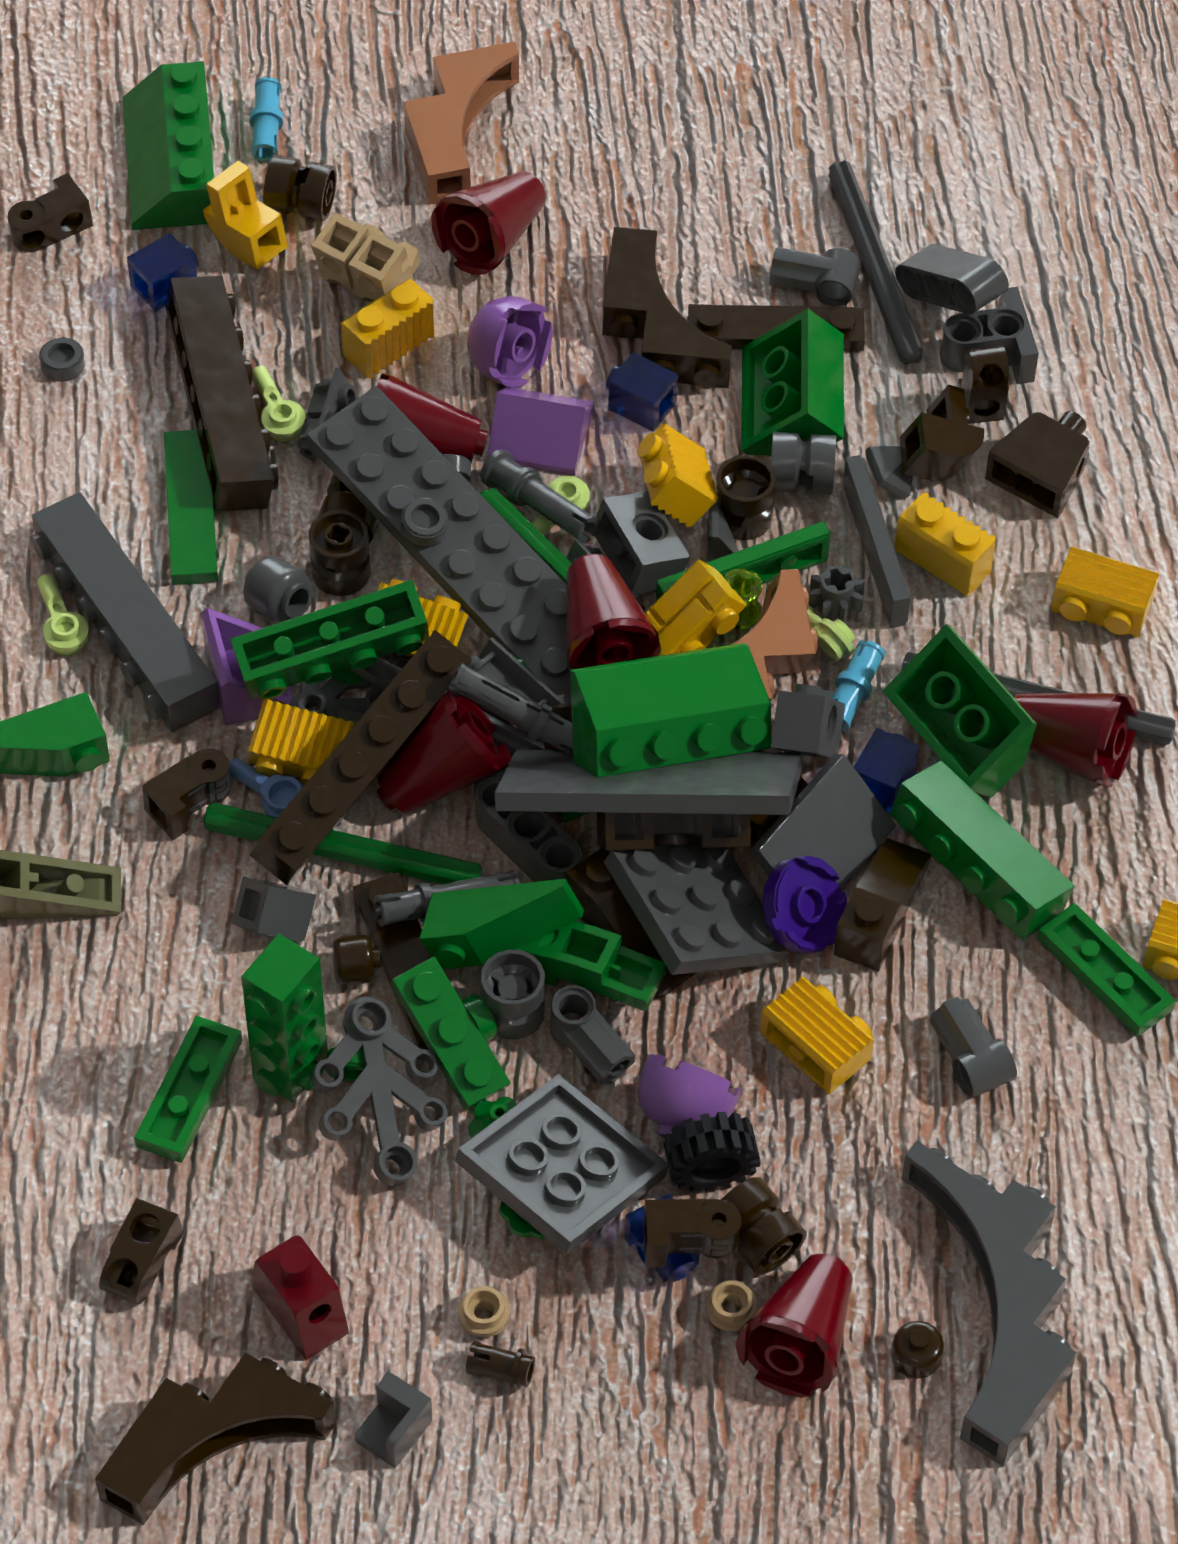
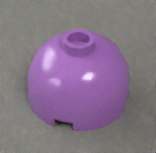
M515 296L494 299L484 305L470 323L467 339L469 358L479 372L488 379L511 388L524 386L530 381L521 377L533 365L540 371L551 348L553 327L552 322L545 320L543 312H547L546 308Z
M655 1054L648 1056L638 1087L639 1105L645 1116L659 1125L656 1132L657 1135L664 1138L667 1133L672 1134L671 1128L675 1125L684 1127V1120L691 1117L694 1121L701 1120V1114L709 1113L711 1118L716 1117L717 1112H726L727 1117L733 1113L742 1089L739 1087L730 1088L732 1082L708 1070L680 1061L679 1065L672 1069L663 1066L666 1056Z

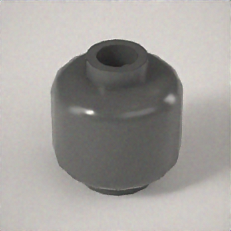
M273 556L262 559L248 571L245 577L243 588L244 601L251 610L273 622L280 623L301 616L308 610L311 604V580L307 573L279 557Z

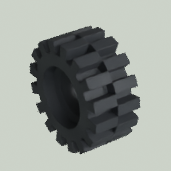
M717 1112L716 1117L711 1118L709 1113L701 1114V1120L694 1121L691 1117L684 1120V1127L675 1125L671 1128L672 1134L667 1133L664 1137L665 1142H663L671 1181L673 1185H677L678 1189L683 1191L689 1188L690 1192L698 1193L701 1188H705L706 1193L715 1192V1187L722 1186L723 1190L731 1188V1182L735 1181L740 1184L746 1181L745 1175L753 1176L757 1172L756 1167H760L761 1164L752 1123L750 1124V1120L747 1117L741 1119V1115L738 1113H732L727 1117L726 1112Z

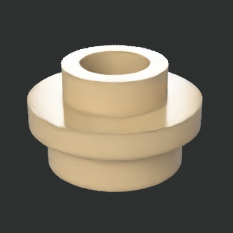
M728 1280L716 1285L709 1292L706 1299V1313L709 1320L716 1327L725 1331L741 1330L742 1326L757 1311V1299L753 1291L744 1283L736 1280ZM733 1303L739 1306L741 1310L736 1313H729L724 1311L722 1307Z
M480 1286L469 1291L461 1299L458 1307V1317L460 1324L468 1333L477 1337H491L500 1333L508 1324L510 1307L506 1297L501 1292L492 1287ZM487 1309L493 1313V1316L481 1319L477 1318L475 1314L479 1310Z

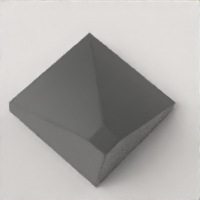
M900 446L868 447L865 450V455L877 485L900 498L906 499L909 497L913 476L903 474Z
M718 500L708 512V561L739 551Z

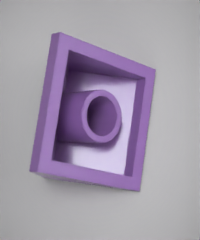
M511 387L500 390L496 395L487 458L493 452L503 449L510 452L514 457V461L522 467H532L538 470L575 476L593 412L594 402Z
M206 608L201 612L205 652L211 673L218 681L220 707L225 725L258 719L264 699H260L259 696L249 699L230 639L261 629L262 627ZM291 686L286 687L287 690L282 695L269 700L289 705L294 697Z

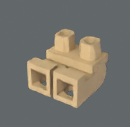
M337 212L332 215L311 244L322 278L333 284L339 282L350 294L368 302L378 299L407 279L411 278L413 280L412 275L421 260L416 247L404 241L396 243L386 238L380 229L368 223L362 226Z

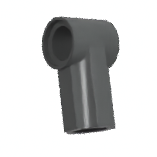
M777 247L772 259L769 284L814 292L817 299L822 303L833 307H841L850 303L861 262L855 253L844 248L829 249L824 255Z
M574 985L561 988L554 995L551 1003L549 1023L552 1038L558 1044L570 1048L601 1085L605 1083L611 1084L622 1077L635 1062V1054L596 1010V1002L592 993L583 987ZM575 1013L582 1018L579 1020H569L562 1015Z
M952 998L943 1002L936 1011L931 1013L930 1024L952 1058V1068L956 1081L968 1098L976 1097L1016 1080V1064L1009 1048L1001 1039L993 1040L968 998Z

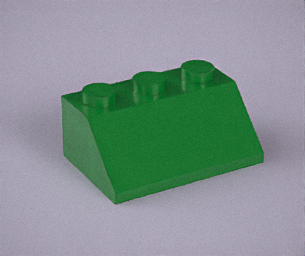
M810 309L804 310L742 347L741 451L746 455L771 456L773 432L798 433L801 440H807L811 434L836 435V442L844 439V334Z
M945 624L882 692L944 764L975 793L992 798L1025 764L1037 723L950 625Z

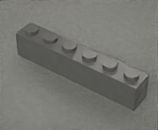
M75 493L32 514L35 534L30 536V540L36 554L41 560L48 558L53 565L52 571L60 588L64 592L70 590L73 593L79 614L88 623L92 621L98 629V638L108 655L114 653L121 661L120 668L126 681L132 688L138 685L144 694L145 706L154 720L161 718L170 732L173 733L220 709L218 681L82 493Z

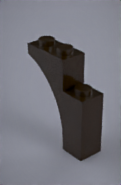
M614 227L603 302L602 335L643 339L640 380L729 388L732 346L704 334L681 316L666 296L656 269L657 231Z
M244 1353L211 1402H209L207 1395L196 1386L189 1383H183L181 1386L166 1378L96 1476L95 1481L99 1500L144 1525L166 1494L183 1477L205 1461L230 1448L252 1441L275 1437H308L325 1440L336 1425L334 1401L320 1386L310 1382H306L303 1385L287 1376V1372L273 1360L268 1358L258 1360L247 1353Z

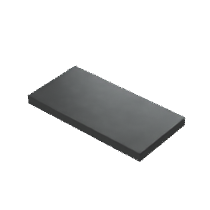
M516 749L495 791V811L790 815L802 771L801 752H746L596 777L575 764L573 757L561 750Z

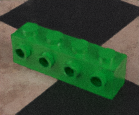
M409 580L231 638L230 640L249 699L258 696L260 699H271L285 693L286 687L304 681L308 685L317 684L329 679L332 676V672L350 667L352 670L369 667L377 662V657L393 652L397 655L412 653L418 650L423 645L422 643L428 639L429 631L413 580Z
M941 760L901 783L889 814L904 830L910 833L930 852L935 860L950 871L970 893L974 894L1021 940L1037 932L1039 928L1064 911L1075 885Z
M278 933L243 973L241 980L254 1081L267 1094L271 1096L279 1094L293 1103L303 1090L310 1091L314 1088L310 1080L311 1071L319 1061L326 1059L328 1051L320 958ZM320 1069V1076H322L323 1069Z

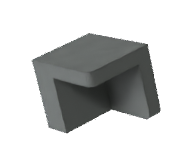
M243 876L231 923L258 934L276 937L280 933L290 940L302 942L306 938L316 895L293 886Z
M388 1371L376 1386L378 1405L356 1431L355 1441L396 1468L432 1422V1402L430 1397Z

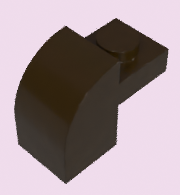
M949 384L927 408V413L921 412L899 437L903 474L930 481L950 479L982 445L984 428L968 424L970 413L966 408L964 388Z

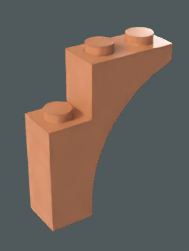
M515 42L433 57L434 89L437 95L404 101L405 132L429 205L440 203V200L450 193L471 187L470 165L464 149L466 137L472 123L482 109L500 93L519 83V52Z
M798 569L781 570L766 589L764 604L754 628L737 642L733 643H745L749 646L770 702L775 691L774 679L771 674L801 673L816 655L818 648L817 634L810 627L807 613L809 606L808 591L801 584Z

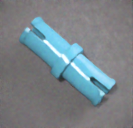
M264 77L256 81L255 108L250 112L249 123L253 128L251 155H254L256 160L265 162L271 161L274 155H278V130L283 126V113L280 110L282 84H278L279 81L272 77Z
M863 640L858 642L846 671L840 672L835 680L837 689L832 699L845 704L842 725L844 732L850 729L851 722L861 702L869 698L873 688L871 681L885 657L884 649L877 643L869 640L866 643Z

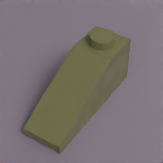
M0 850L1 919L117 916L121 913V867Z

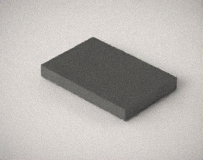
M844 754L833 755L795 798L790 815H780L749 852L768 877L771 871L784 860L807 855L823 859L838 874L840 879L836 880L841 891L893 831L896 824Z

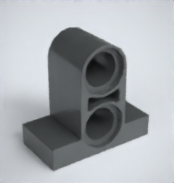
M1018 286L1008 288V291L999 297L998 308L980 310L973 314L959 313L952 315L946 320L943 327L940 360L945 367L955 372H964L966 350L1003 346L1007 354L1008 366H1012L1017 384L1034 382L1039 353Z

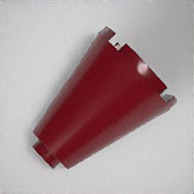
M520 171L446 195L440 200L439 205L434 208L431 215L432 232L442 253L448 250L457 259L453 264L458 269L472 275L487 274L500 265L543 208L546 201L544 187L534 175Z
M381 373L377 387L441 454L461 455L470 460L471 463L473 455L483 456L488 431L480 429L482 420L392 375Z
M585 554L574 561L567 571V662L570 668L573 670L659 656L661 645L658 632L612 561L608 557L598 554Z
M448 691L440 698L378 776L380 788L377 789V794L384 805L392 812H396L399 809L404 814H409L504 770L512 759L505 742L499 747L496 746L492 734L497 729L479 706L463 697H456V694Z
M1019 693L1014 696L1016 701L1037 723L1029 748L1030 751L1100 786L1110 788L1113 786L1110 778L1120 779L1128 763L1135 738V731L1127 730L1128 716L1137 718L1136 702L1131 695L1124 693Z
M813 1254L809 1256L742 1326L735 1343L738 1359L743 1366L748 1360L758 1370L755 1379L764 1386L781 1394L802 1398L810 1397L812 1391L822 1388V1392H824L835 1378L853 1282L851 1271L840 1258L831 1254Z

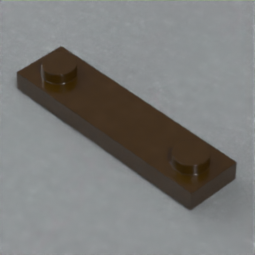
M688 304V322L704 334L731 345L732 349H742L743 346L804 310L810 309L844 334V351H864V307Z
M398 872L352 887L353 897L375 949L380 948L381 964L389 984L392 979L431 958L420 941L422 928L418 919L397 922L382 927L378 924L379 919L376 920L373 905L376 895L406 891ZM393 991L414 1044L420 1049L428 1050Z

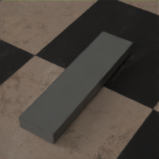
M861 455L846 457L843 488L890 628L905 626L906 622H908L911 596L869 472Z

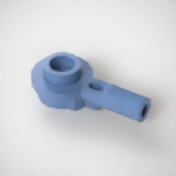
M234 758L229 763L230 776L260 794L265 813L270 816L278 817L304 786L302 782L290 776L275 774L269 778L257 772L255 768L239 758Z

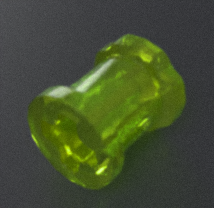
M742 568L734 569L726 573L725 580L747 604L738 614L739 621L734 627L736 629H745L753 626L760 616L761 608L758 597L762 592V581L754 572Z

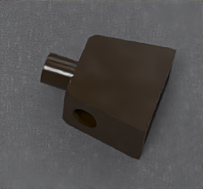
M1066 411L1058 421L1041 412L1032 413L989 450L985 479L1046 513L1059 518L1086 465L1090 441L1086 436L1082 435L1087 428L1085 420L1073 411Z

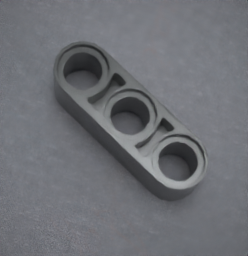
M930 244L899 264L895 269L898 284L909 297L965 314L975 313L1008 291L1009 287L1008 278L996 261L938 244Z
M491 775L482 779L475 790L476 823L479 829L533 882L566 879V872L582 862L581 848L578 843L546 812L495 811V807L491 805H495V791L503 776ZM523 835H534V837H531V838H526V837H522V836H523ZM563 865V866H567V867H566V868L558 869V868H554L553 866Z

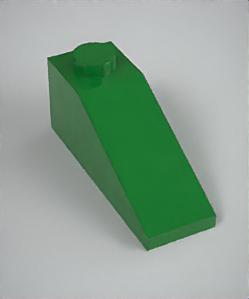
M87 692L0 721V774L67 777L78 772L92 771L99 765L110 762L106 734Z
M566 879L432 893L420 941L431 958L436 957L442 969L484 965L490 957L498 952L517 949L582 918L584 909Z

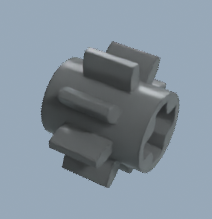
M829 564L821 576L812 574L809 606L812 608L818 607L822 619L827 618L832 621L840 619L842 622H847V617L851 614L852 610L855 612L862 611L864 599L862 595H864L865 580H855V576L851 571L852 567L848 566L846 568Z

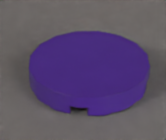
M807 855L784 860L771 871L764 887L763 910L766 924L775 940L788 951L800 954L816 953L822 951L827 945L835 943L837 924L847 905L845 891H840L839 885L836 882L840 878L835 869L823 859Z

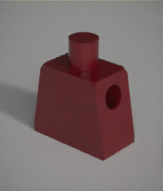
M295 1235L260 1256L254 1262L252 1288L305 1360L349 1334L339 1288L301 1236ZM312 1311L314 1314L322 1315L315 1320H309Z

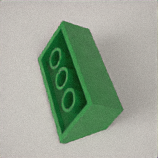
M204 61L161 64L123 96L132 230L208 224L203 209L211 204L206 184L214 179Z
M745 643L570 670L573 760L575 764L596 777L771 748V702L750 648Z

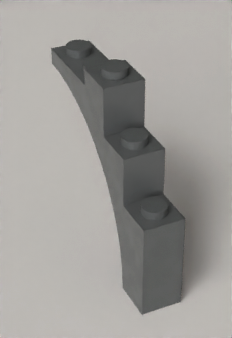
M916 1140L905 1155L902 1179L929 1199L947 1217L963 1238L982 1274L989 1297L993 1321V1351L990 1367L976 1399L964 1416L960 1439L1004 1467L1071 1376L1077 1353L1071 1349L1069 1343L1062 1336L1053 1331L1045 1332L1041 1329L1061 1302L1066 1278L1060 1275L1058 1269L1049 1261L1032 1257V1254L1051 1230L1056 1206L1051 1204L1041 1191L1033 1187H1024L1015 1180H1012L1001 1194L996 1191L993 1184L986 1178L976 1174H969L955 1165L951 1158L937 1148H928Z

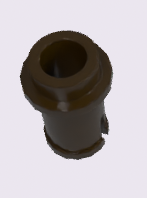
M478 1341L472 1343L470 1352L474 1353V1357L470 1355L467 1357V1374H476L508 1382L509 1387L515 1390L519 1386H529L534 1373L535 1357L527 1355L526 1349L519 1348L517 1352L481 1344Z

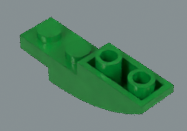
M573 921L526 945L514 949L533 955L541 963L545 973V983L556 987L559 980L562 979L647 1012L666 974L664 962L621 946V935L578 921Z

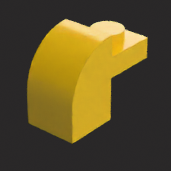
M236 161L206 184L211 204L203 209L205 219L219 242L233 256L258 270L288 247L281 214L257 200L250 167L240 161Z

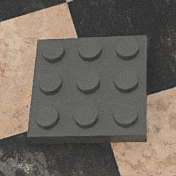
M697 845L654 846V849L612 850L604 861L605 866L672 975L783 963L791 952L779 944L773 937L766 924L763 904L727 847L702 848Z
M559 1074L459 1147L455 1158L457 1164L566 1255L663 1180L668 1171V1164L665 1160Z

